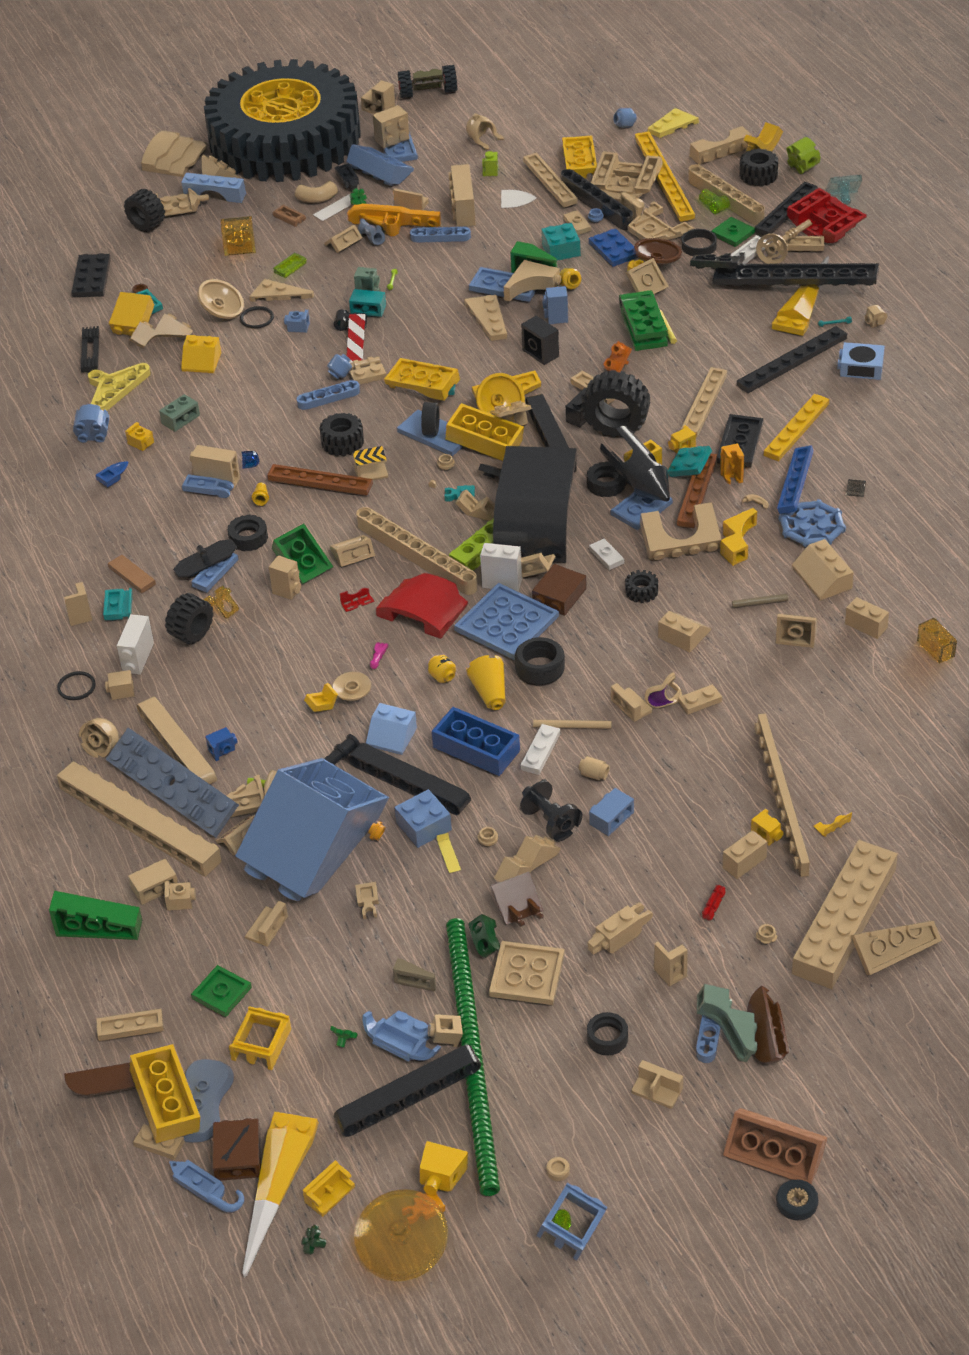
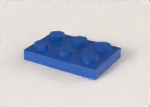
M616 228L589 238V244L612 267L639 258L634 252V246Z

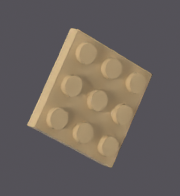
M502 941L489 996L553 1005L565 949Z

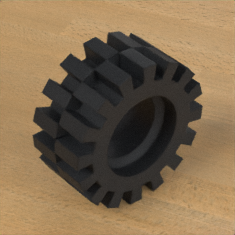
M636 570V573L634 571L631 572V575L628 574L627 578H625L626 596L631 601L634 599L636 603L638 600L640 603H644L645 600L647 603L650 602V599L654 600L658 595V577L656 578L655 574L652 575L651 571L646 573V570H643V572Z

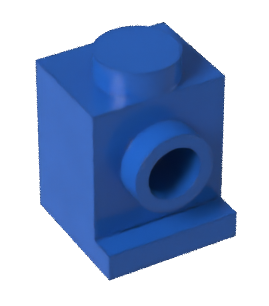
M227 727L205 736L207 749L215 761H218L220 756L234 751L235 744L238 743L235 734L230 733Z

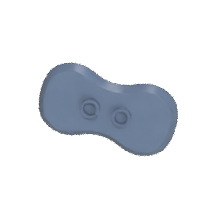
M210 1059L197 1060L184 1072L200 1114V1131L182 1136L185 1142H203L213 1137V1122H220V1102L234 1080V1074L230 1066Z

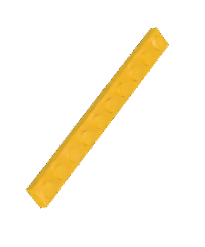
M649 131L636 133L635 140L645 159L646 156L662 157L663 164L656 179L679 221L695 219L693 209Z

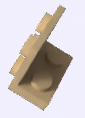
M516 401L512 402L511 406L505 407V405L494 407L495 410L490 411V414L519 425L528 424L526 410H530L531 406L525 404V402Z

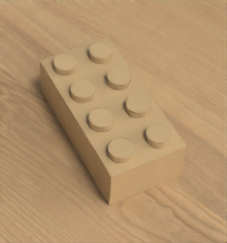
M469 164L451 166V172H448L453 221H456L457 227L474 226L475 209Z

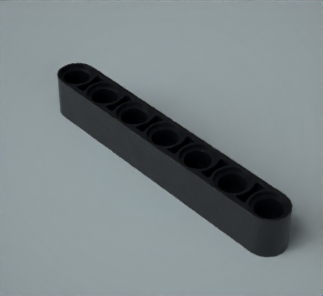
M571 169L561 171V180L578 200L591 209H600L605 219L621 230H628V225L633 221V212L575 171Z
M539 394L526 397V404L531 406V409L528 410L529 415L544 446L569 448L544 395Z
M360 743L348 756V761L353 767L413 796H417L429 789L451 814L459 815L471 802V796L464 789L368 744Z
M470 1045L461 1046L339 1108L333 1115L341 1134L345 1137H350L476 1073L481 1068V1063Z

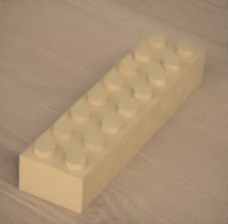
M861 840L857 841L793 958L792 975L833 989L855 947L850 935L862 933L896 870L898 853Z

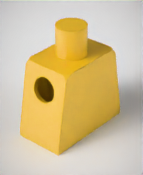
M427 1141L420 1164V1183L425 1185L424 1191L429 1195H435L438 1189L447 1192L451 1191L468 1168V1152Z

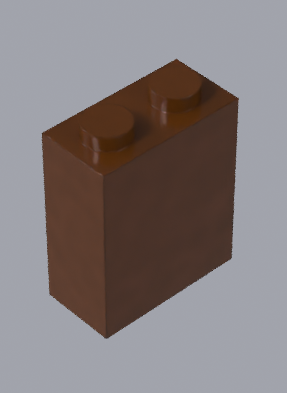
M553 564L532 590V599L559 611V614L565 616L587 589L586 575Z

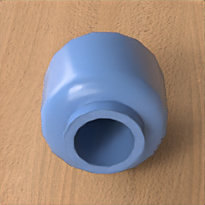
M620 108L614 113L613 120L619 128H630L636 122L637 116L631 108Z
M344 354L342 356L334 355L327 365L328 372L337 379L339 377L345 378L352 368V365L349 363L351 359Z

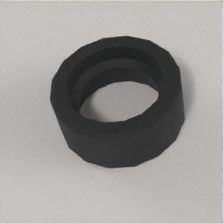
M425 402L423 403L421 415L423 435H437L440 423L439 404Z
M603 1012L591 1018L587 1025V1043L590 1048L601 1055L620 1053L628 1043V1025L625 1019L612 1012ZM602 1027H613L620 1031V1036L612 1041H603L595 1036V1032Z

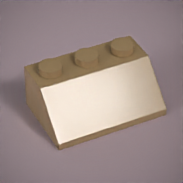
M825 539L808 545L792 564V568L819 600L852 589L854 572Z

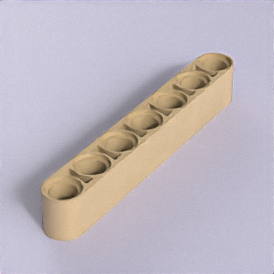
M693 164L689 166L688 181L691 185L753 225H757L764 219L765 207L701 165Z
M155 696L136 705L141 718L174 760L209 784L217 781L212 767Z

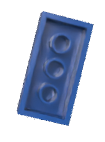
M452 707L432 730L433 748L498 776L503 773L520 752L519 734L455 707Z

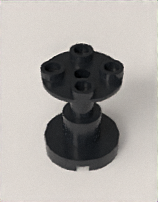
M542 779L533 786H527L522 791L523 798L520 803V811L526 815H532L539 810L543 811V817L548 821L546 826L547 835L551 839L560 842L573 834L571 830L574 826L579 827L582 821V812L574 804H566L561 807L558 803L548 801L552 795L553 787L546 779Z

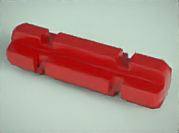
M715 886L713 893L706 903V907L702 911L703 919L708 921L713 919L714 913L717 911L726 893L724 886Z

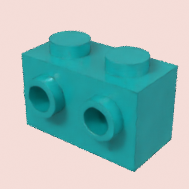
M354 289L349 299L350 313H366L368 316L382 317L386 308L385 292Z

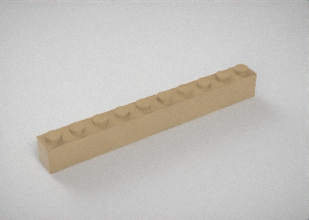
M73 761L57 775L61 790L204 877L222 862L220 849L217 845L207 842L202 836L192 833L187 827L177 824L172 818L162 815L157 809L147 806L142 800H137L127 791H122L112 782L102 779L99 774L92 773L84 765H79Z

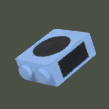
M844 342L843 349L839 351L837 369L840 370V377L881 380L885 346Z

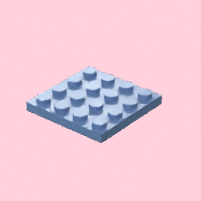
M498 583L454 625V631L515 660L514 656L517 647L528 639L539 637L559 617V611Z

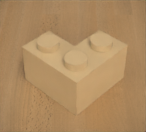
M381 80L361 97L362 110L376 114L394 107V84Z

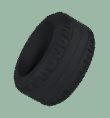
M536 637L526 640L516 649L514 656L515 671L522 681L532 685H547L557 681L562 676L565 669V654L558 642L545 637ZM539 657L552 660L545 665L528 663L529 660Z

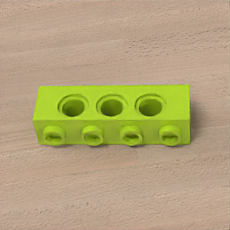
M494 518L477 530L455 550H452L449 557L472 571L481 565L480 555L484 543L493 544Z

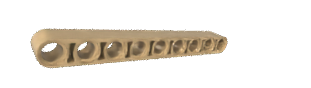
M362 507L357 510V524L361 531L432 575L455 583L458 591L463 594L472 595L477 591V576L474 571L368 507Z

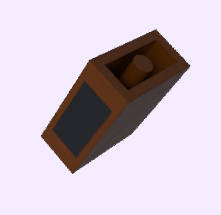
M246 1118L243 1120L213 1122V1172L215 1178L220 1181L259 1178L261 1170V1129L259 1119Z

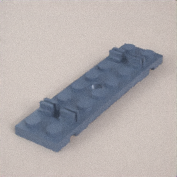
M130 728L126 729L106 758L108 762L215 838H217L239 806L235 801ZM175 779L173 785L170 786V781Z

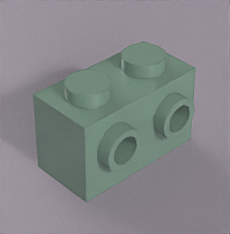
M185 394L159 410L161 424L174 432L200 416L198 402Z

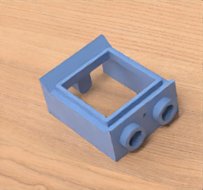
M567 1183L536 1236L541 1238L544 1231L556 1238L554 1245L557 1248L561 1249L564 1244H567L577 1250L573 1257L577 1261L608 1207L599 1199L585 1194L578 1186ZM565 1198L595 1216L582 1240L552 1222Z

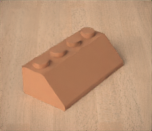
M740 1108L734 1113L723 1156L792 1180L800 1179L812 1184L822 1160L828 1137Z

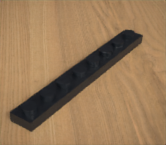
M834 326L738 379L736 386L748 394L846 340L847 333Z

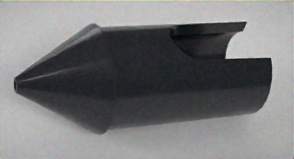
M621 426L616 428L632 447V456L629 460L623 462L602 443L600 445V452L634 489L637 496L669 501L668 469L662 464L657 463L654 455L628 427Z

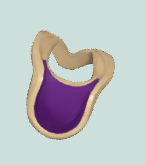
M674 672L666 677L662 685L652 686L646 690L645 700L648 705L654 708H661L678 703L679 697L682 696V691L673 682L676 679ZM667 685H670L676 691L672 698H668L666 695Z

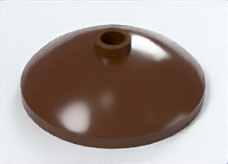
M647 238L638 241L634 245V252L641 260L646 262L654 258L657 266L674 263L682 256V249L674 242L665 239Z

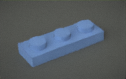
M233 553L230 557L201 571L191 581L192 587L207 593L238 561V555Z

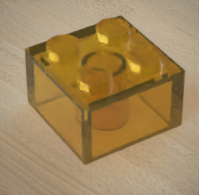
M252 216L221 219V233L225 256L256 253Z

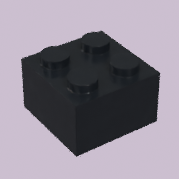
M534 316L521 324L522 351L543 365L559 357V332L557 328L538 316Z

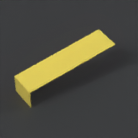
M449 833L437 835V842L449 873L461 870L449 840Z

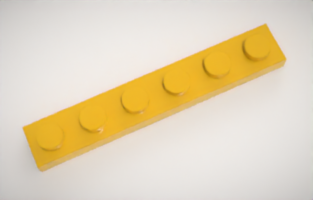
M813 394L766 447L763 456L779 462L826 409L830 399Z

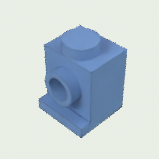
M305 309V312L290 311L289 315H285L284 324L287 325L288 332L307 333L310 324L309 310Z

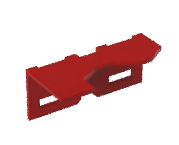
M361 588L354 594H348V591L340 593L341 605L346 612L358 608L359 605L364 606L375 602L369 593V588Z

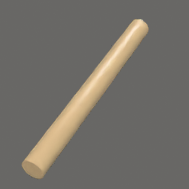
M533 720V728H540L542 724L556 728L611 729L612 721Z

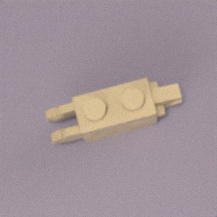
M639 902L631 908L627 905L596 926V933L588 941V950L593 955L603 949L609 953L616 952L639 936L642 926L652 919L653 913L649 910L642 913L644 905Z

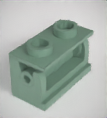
M358 267L354 275L355 289L381 292V289L378 287L380 276L377 275V269Z

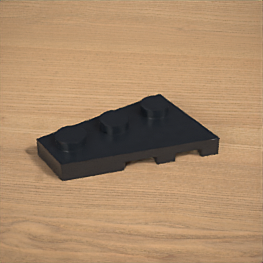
M745 252L739 253V256H731V253H725V255H720L719 257H716L715 254L694 255L690 260V266L697 269L711 267L713 270L720 268L736 270L744 261Z

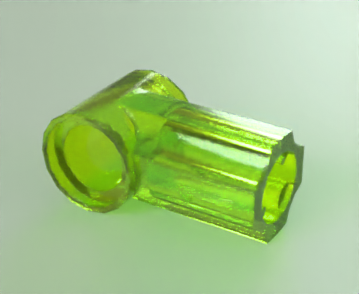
M706 188L699 195V200L707 204L713 214H718L730 207L729 199L725 195L719 197Z

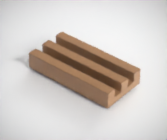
M285 205L273 211V217L294 227L297 226V223L300 224L306 220L304 214Z

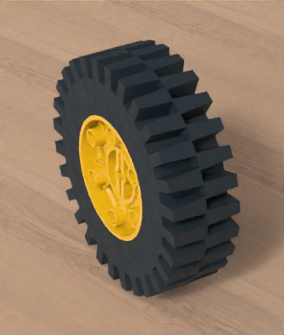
M290 59L288 66H282L281 60H274V67L267 68L265 62L257 63V71H253L249 66L242 68V76L232 72L228 74L229 81L219 80L217 82L218 88L212 87L209 91L210 96L205 98L204 114L210 152L217 161L221 160L228 164L227 168L231 167L234 169L236 175L243 171V176L246 179H251L258 173L259 181L267 182L270 174H274L276 182H284V175L292 174L293 181L301 180V172L306 171L310 177L317 176V167L327 172L332 170V162L338 165L342 164L344 156L349 154L351 145H359V138H361L357 91H355L354 83H350L349 77L346 74L341 76L340 70L336 68L329 71L328 65L323 63L315 68L314 61L306 60L303 66L299 67L298 59Z

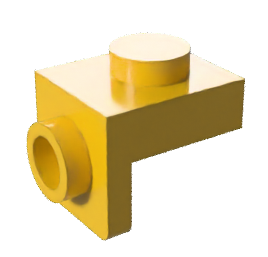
M327 683L324 684L322 692L306 694L304 701L314 712L331 710L334 707L338 693Z

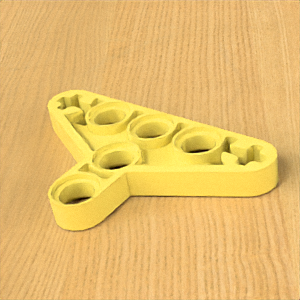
M139 363L111 374L100 370L90 371L88 373L89 383L97 387L91 404L100 406V409L103 411L104 409L108 411L150 376L149 365L147 363Z

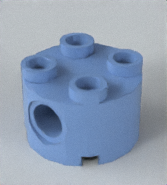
M93 404L82 405L79 410L77 409L73 432L78 437V441L82 443L88 440L104 442L109 425L108 412L105 409L104 411L101 410L100 406Z

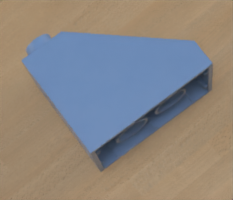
M323 758L278 769L235 856L246 863L244 870L249 875L260 880H266L269 876L280 883L278 890L282 895L292 900L300 901L302 897L305 898L318 893L366 835L371 825L378 820L389 797Z

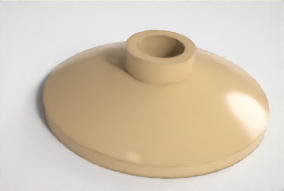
M347 672L335 679L333 689L338 693L337 697L340 699L354 701L365 697L370 692L371 681L363 673Z

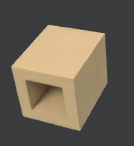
M131 670L108 673V681L105 682L106 692L111 694L112 700L135 697Z

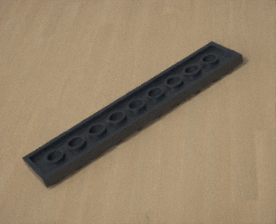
M879 263L741 264L736 270H727V268L715 270L712 280L713 285L822 286L824 284H831L833 286L848 284L849 286L864 284L871 286L877 284Z

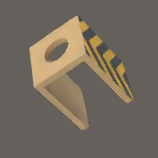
M382 446L352 452L357 477L372 480L388 477L384 463L387 462Z

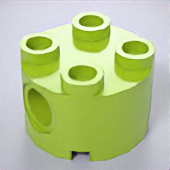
M804 137L786 147L789 158L787 159L788 165L790 167L794 166L799 174H803L815 167L821 160L819 150L814 148L816 144L810 138Z

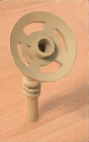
M808 219L796 228H791L782 237L777 234L762 236L756 245L758 257L766 264H779L784 261L788 253L786 241L792 240V238L798 236V233L811 226V221ZM773 237V239L763 242L766 238ZM762 247H765V251L768 254L767 257L762 253ZM780 254L782 255L779 259L772 260V258L778 257Z

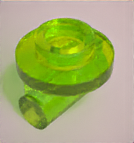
M558 1209L552 1222L568 1231L571 1226V1216L567 1210Z

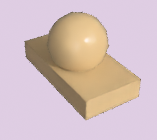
M626 192L621 193L619 202L633 212V220L637 216H641L644 202L639 198L633 199Z

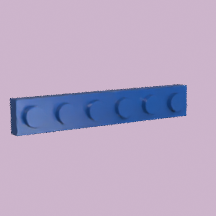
M812 445L795 448L777 506L779 514H789L797 510L814 452Z

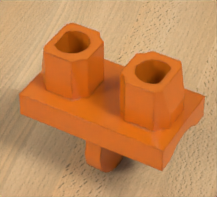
M617 341L611 348L612 353L603 364L604 368L608 371L616 370V372H620L625 364L628 365L629 361L627 359L632 348Z

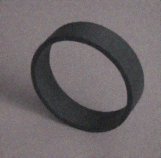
M692 229L682 236V250L690 256L712 254L716 250L717 237L709 230ZM692 238H706L711 240L713 244L704 248H694L688 246L685 242Z

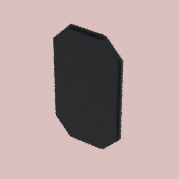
M232 539L220 540L206 548L199 545L196 548L198 552L179 561L173 570L180 578L191 577L230 557L237 546Z

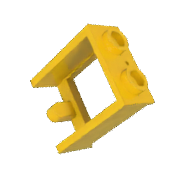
M249 1006L233 1043L229 1045L231 1060L236 1061L239 1053H244L248 1063L255 1064L258 1057L264 1058L267 1061L268 1070H273L291 1031L289 1016ZM254 1023L277 1028L269 1048L245 1043Z

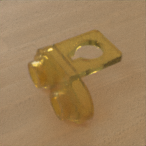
M223 585L214 591L216 593L215 597L209 595L203 599L209 602L211 606L216 605L225 619L239 610L238 605L230 595L231 589L225 588ZM222 600L232 605L230 612L224 610Z

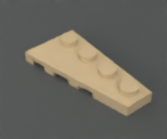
M496 295L464 299L465 306L469 307L470 313L476 317V321L482 325L483 331L491 341L507 339V332Z
M934 921L850 935L867 975H872L942 941Z

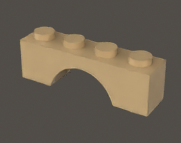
M741 126L729 130V137L725 140L711 142L702 139L690 143V157L698 165L746 150L748 146L744 141V137L746 134L750 136L752 134Z

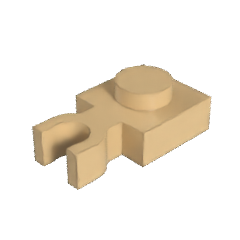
M376 882L355 885L358 907L364 906L362 908L363 919H367L366 913L368 911L373 912L374 918L377 917L374 906L379 904Z

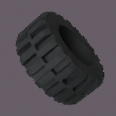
M611 370L609 373L606 371L596 375L588 383L581 405L582 414L587 419V423L593 426V429L597 432L601 431L603 435L609 434L611 437H622L616 428L626 426L635 433L644 425L651 398L646 386L642 385L643 382L640 379H635V376L632 374L628 375L624 371L616 372V370ZM616 399L625 403L628 408H613L604 400Z

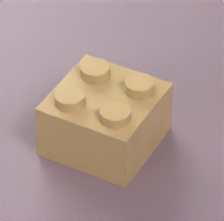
M399 105L373 114L375 141L381 147L387 148L410 139L408 113Z

